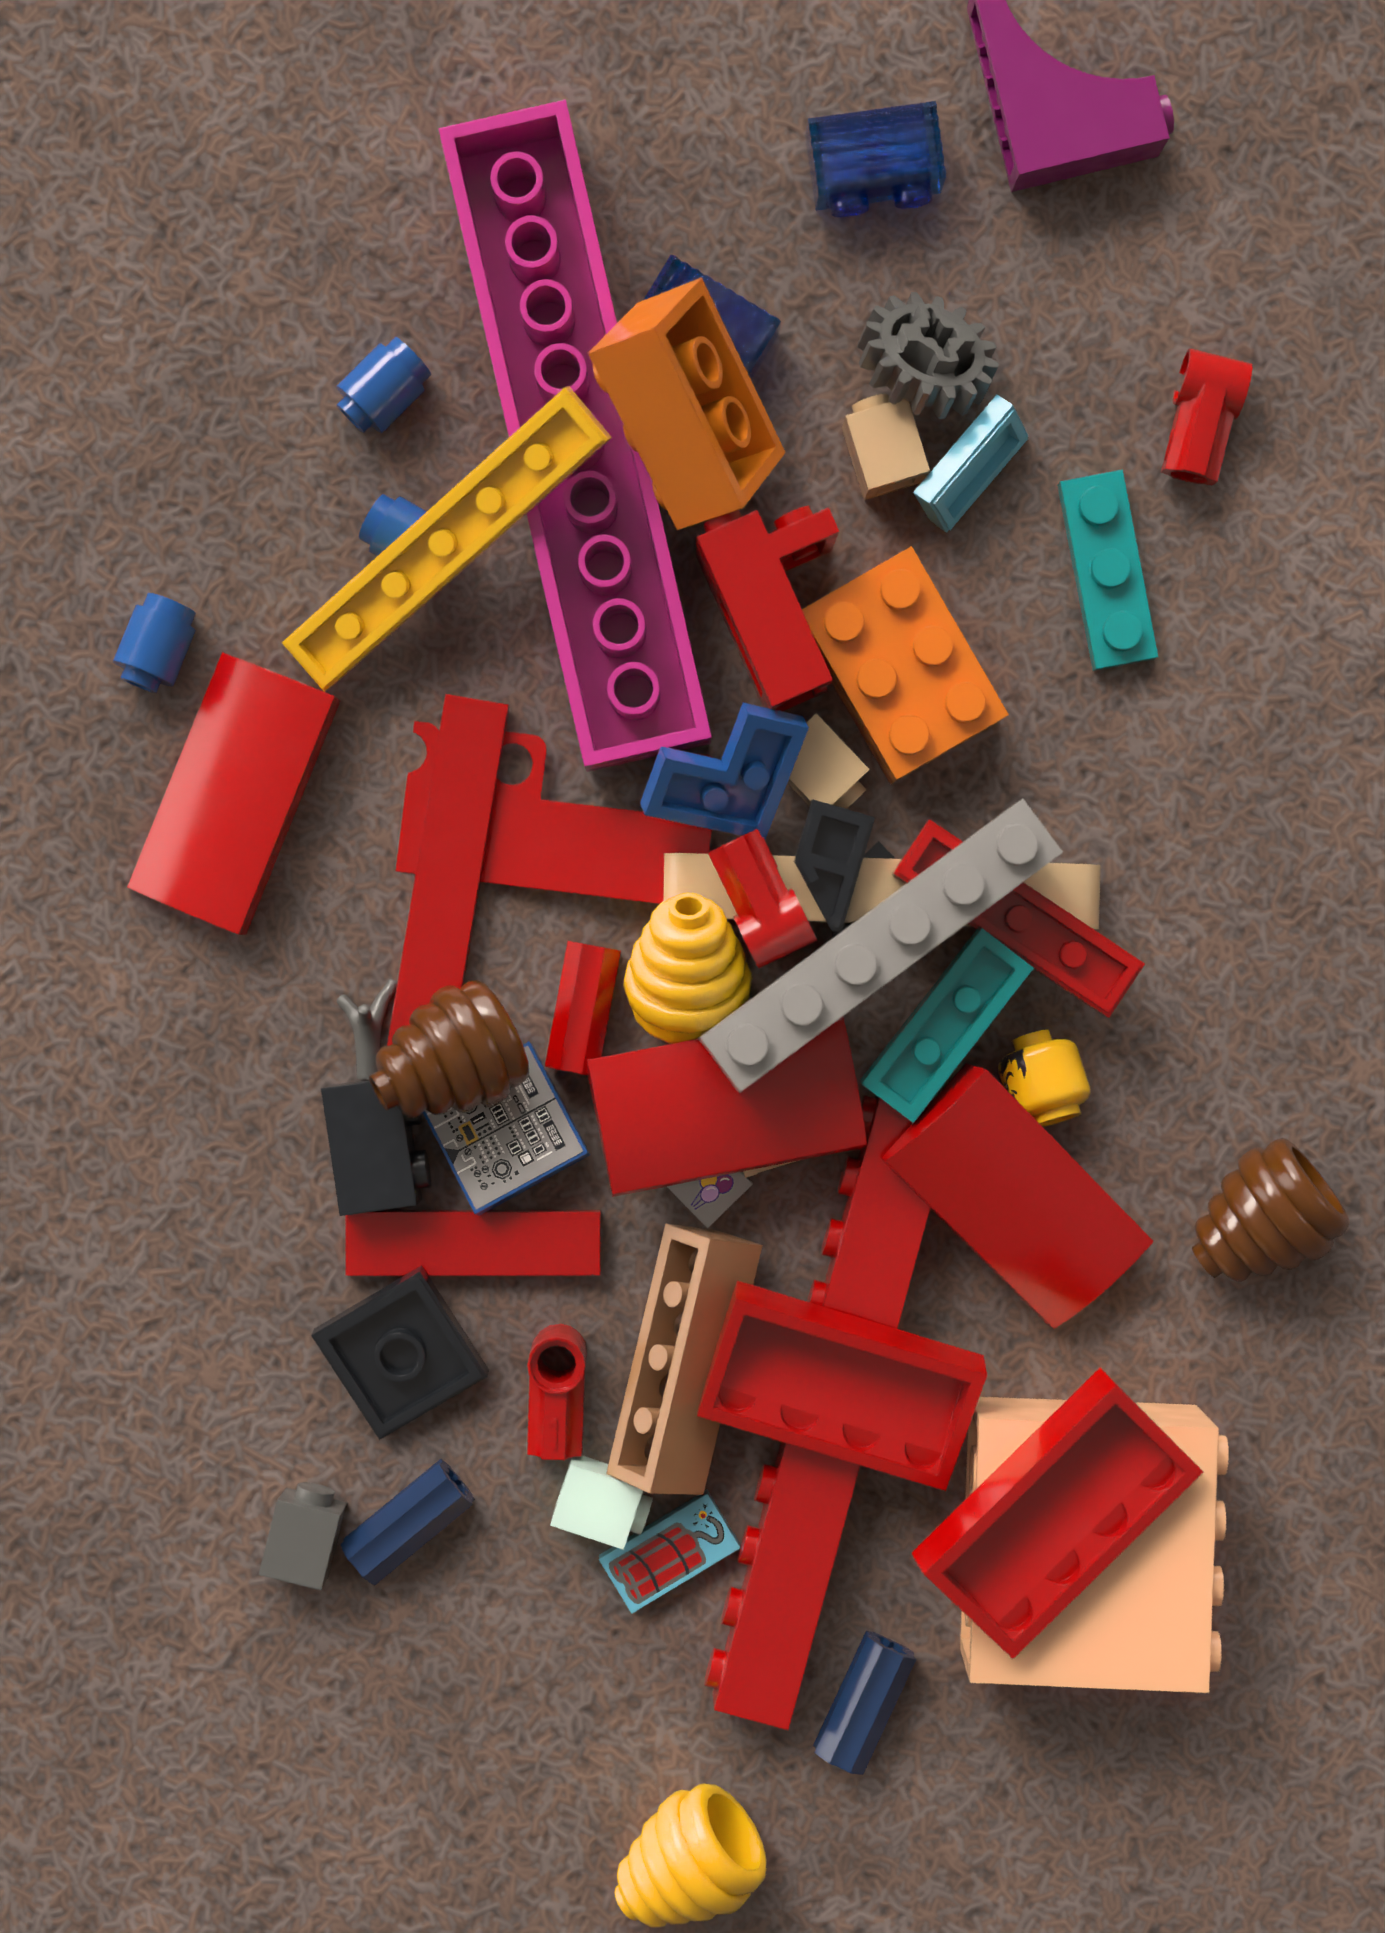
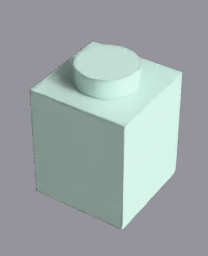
M583 1455L572 1457L550 1526L624 1550L630 1531L641 1535L653 1498L643 1495V1490L606 1474L607 1463Z

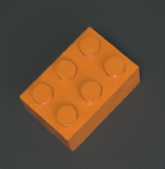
M702 277L638 302L588 353L593 363V371L598 385L604 392L609 394L623 422L625 438L630 447L638 452L653 481L654 495L661 507L668 511L677 530L744 508L786 453Z
M912 546L802 609L832 676V684L890 785L1009 715Z

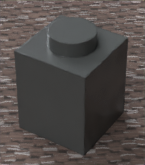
M298 1483L296 1490L286 1487L277 1499L258 1575L322 1590L330 1575L347 1502L333 1499L334 1490L315 1483Z

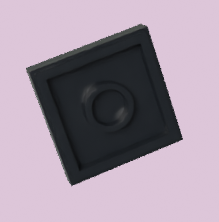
M422 1265L314 1328L311 1335L379 1440L488 1377V1367Z

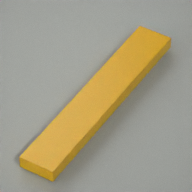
M569 386L565 387L287 637L282 644L324 692L327 691L611 440L612 437Z

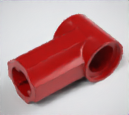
M1191 348L1187 350L1179 374L1185 375L1180 392L1174 391L1173 405H1177V410L1169 435L1161 473L1174 479L1194 484L1213 486L1218 482L1232 422L1240 415L1249 390L1253 369L1251 363Z
M758 828L708 852L738 914L733 916L758 969L817 941L793 889L787 890L777 869L778 866Z
M555 1324L541 1330L533 1340L527 1363L529 1373L527 1455L537 1456L543 1460H566L583 1455L585 1367L588 1352L586 1342L581 1333L572 1326ZM562 1346L571 1351L575 1358V1363L567 1370L554 1371L545 1366L540 1354L548 1347Z

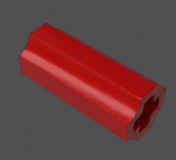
M567 941L544 1067L588 1075L587 1060L602 1057L621 950Z

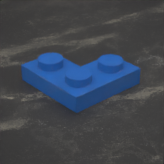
M742 703L721 760L661 746L640 802L646 816L741 836L758 828L762 838L766 839L809 729L804 717Z

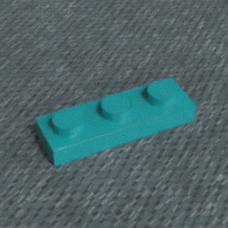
M1123 469L1060 481L1057 485L1092 670L1097 671L1158 658Z
M979 926L860 1079L861 1084L914 1123L1030 974L1033 967Z

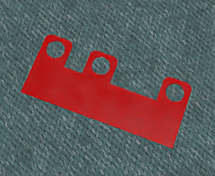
M414 721L413 733H416L423 739L427 753L423 764L415 771L408 772L395 870L396 872L416 874L439 730L435 725ZM505 731L503 746L506 744H519L526 748L532 758V770L527 779L515 785L505 784L497 778L480 882L660 904L664 901V853L708 854L710 851L712 829L646 816L643 811L541 800L547 752L545 742L537 735ZM693 753L713 758L712 756L707 754Z

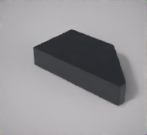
M812 799L793 862L830 929L840 933L844 926L875 817Z

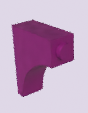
M1006 0L968 1L967 12L1011 192L1159 157L1169 140V134H1172L1174 131V115L1168 96H1159L1155 75L1119 79L1101 77L1074 69L1042 50L1026 34L1010 11Z

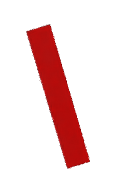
M445 694L387 1046L393 1045L392 1037L398 1028L409 1025V1018L413 1011L419 1006L429 1004L430 998L437 990L448 985H453L460 989L464 985L481 883L480 878L510 709L509 704Z

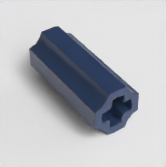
M440 1459L343 1539L344 1542L340 1544L348 1561L358 1570L362 1578L375 1586L469 1509L475 1499L471 1491L449 1464Z
M865 1632L813 1744L816 1748L815 1754L827 1763L837 1766L850 1774H864L917 1660L913 1656V1651L878 1633Z

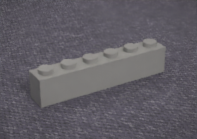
M1021 799L698 1038L736 1091H743L1063 853V851L1026 801Z

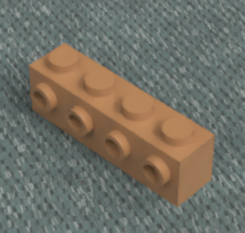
M665 1223L606 1474L649 1494H704L720 1423L698 1417L697 1410L736 1281L754 1284L763 1245L722 1231Z

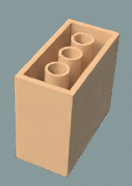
M980 1397L968 1428L965 1500L1066 1400ZM1136 1402L1204 1473L1014 1659L961 1611L960 1650L970 1683L1209 1693L1210 1671L1219 1672L1221 1665L1220 1634L1218 1631H1211L1212 1606H1221L1224 1594L1221 1566H1214L1215 1541L1224 1540L1226 1532L1225 1504L1223 1501L1216 1500L1217 1475H1226L1228 1442L1225 1435H1218L1219 1428L1197 1405Z

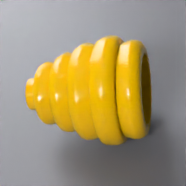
M682 893L661 902L652 912L650 921L645 925L640 938L633 945L632 955L627 963L623 986L636 1022L652 1037L673 1044L698 1039L749 1001L752 974L747 965L742 945L735 936L731 924L727 921L723 909L712 900L698 894Z
M698 1784L691 1791L678 1790L662 1802L657 1812L644 1823L641 1835L630 1846L629 1855L619 1863L617 1871L618 1885L615 1888L616 1901L622 1912L629 1919L639 1920L649 1927H663L667 1923L686 1924L690 1920L708 1921L716 1914H732L742 1907L751 1893L765 1879L767 1859L763 1842L755 1824L744 1807L726 1790L715 1784Z

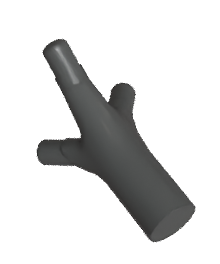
M393 979L387 981L370 1007L366 1004L357 1007L346 994L339 996L337 999V1004L346 1013L353 1029L357 1079H369L370 1075L378 1071L376 1055L381 1049L383 1021L390 999L395 994L397 988V981Z

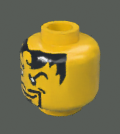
M1049 1030L1032 1032L1014 1039L1015 1051L1006 1055L998 1065L1003 1087L1042 1127L1079 1116L1081 1114L1079 1105L1089 1098L1091 1091L1076 1044L1068 1039L1052 1040Z

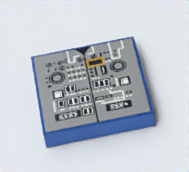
M530 1042L523 1044L529 1062V1076L521 1085L511 1088L510 1094L501 1103L491 1107H486L480 1103L467 1113L457 1112L452 1107L443 1115H433L427 1110L423 1112L472 1210L478 1216L591 1155L534 1046Z

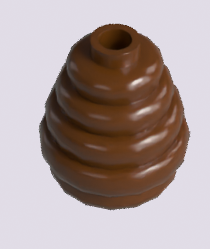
M472 980L460 989L453 985L442 987L432 995L429 1004L416 1008L409 1018V1025L401 1026L392 1037L393 1045L384 1046L378 1051L376 1055L378 1071L370 1075L369 1080L379 1102L386 1111L397 1106L401 1113L409 1118H416L425 1110L433 1115H443L451 1107L457 1112L467 1113L480 1103L486 1107L501 1103L510 1094L511 1088L518 1087L528 1078L529 1062L518 1032L497 996L486 984Z
M1280 1138L1272 1141L1265 1150L1261 1147H1256L1246 1152L1238 1160L1239 1169L1230 1172L1223 1178L1221 1182L1222 1192L1214 1195L1208 1202L1209 1214L1200 1217L1196 1221L1195 1231L1199 1242L1192 1246V1251L1203 1268L1213 1278L1224 1273L1230 1279L1242 1282L1252 1272L1260 1276H1267L1277 1266L1285 1270H1292L1297 1268L1305 1258L1315 1261L1324 1257L1333 1247V1239L1342 1236L1346 1232L1350 1221L1341 1202L1315 1166L1293 1143L1287 1139Z

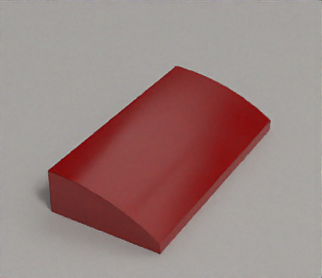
M222 652L127 888L235 934L246 935L341 700L334 695Z
M843 1016L741 1092L736 1091L699 1039L587 1060V1074L612 1197L860 1149L867 1146L856 1073Z
M966 1063L881 1158L1053 1329L1072 1318L1107 1290L1154 1242L987 1069Z
M737 1280L708 1371L697 1416L946 1491L988 1375L984 1355Z
M1100 1367L911 1554L923 1575L1002 1650L1014 1659L1204 1472Z

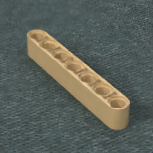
M664 853V901L682 893H695L715 902L723 909L727 920H734L733 916L738 914L708 854ZM773 856L787 890L793 889L808 921L826 922L793 862L795 856ZM863 858L844 923H854L906 884L892 875L901 859ZM1048 863L1024 881V883L1091 928L1099 929L1101 865Z

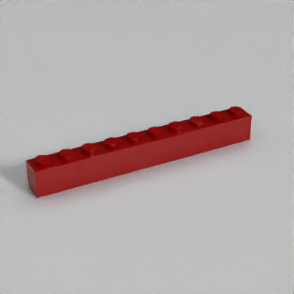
M876 1094L875 1098L864 1095L861 1107L867 1146L860 1149L858 1159L846 1158L838 1186V1194L848 1196L841 1220L833 1218L829 1220L821 1255L830 1257L831 1260L825 1282L813 1280L807 1302L898 1329L930 1207L881 1159L911 1126L912 1122ZM933 1099L928 1103V1105L925 1107V1109L929 1106V1104L933 1101ZM785 1442L780 1444L775 1466L763 1464L754 1501L764 1504L758 1528L746 1526L738 1555V1563L747 1565L741 1589L730 1586L722 1613L721 1624L731 1627L725 1650L713 1648L705 1676L704 1686L714 1688L713 1706L715 1711L789 1730L860 1465Z

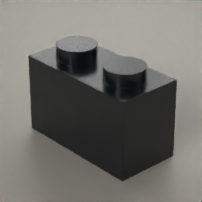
M370 1080L335 1084L321 1088L339 1215L345 1216L417 1205L422 1200L421 1189L431 1187L426 1150L415 1151L412 1132L413 1125L422 1124V1115L420 1114L416 1118H409L401 1113L397 1106L386 1111L379 1102Z

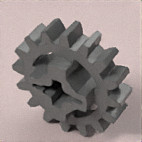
M911 292L906 305L895 295L888 298L884 308L876 305L857 344V348L864 351L859 361L860 368L875 370L869 383L873 388L887 386L892 390L889 397L890 403L895 405L904 398L911 402L912 412L918 416L925 406L932 407L939 419H945L950 407L963 416L968 413L972 403L980 405L999 367V363L991 359L997 347L994 342L980 340L986 328L982 323L969 325L963 320L966 315V309L959 307L953 312L945 310L943 298L939 296L935 297L932 304H924L917 292Z

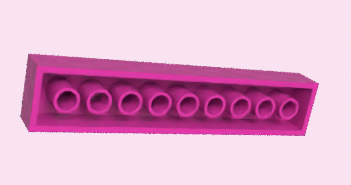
M566 99L438 128L509 437L562 389L568 386L612 437L611 440L527 513L584 767L587 772L655 757L658 755L661 746L681 751L711 744L712 736L661 513L653 491V481L638 452L634 451L628 444L624 435L623 422L609 394L604 392L598 385L593 371V363L588 355L593 347L617 324Z

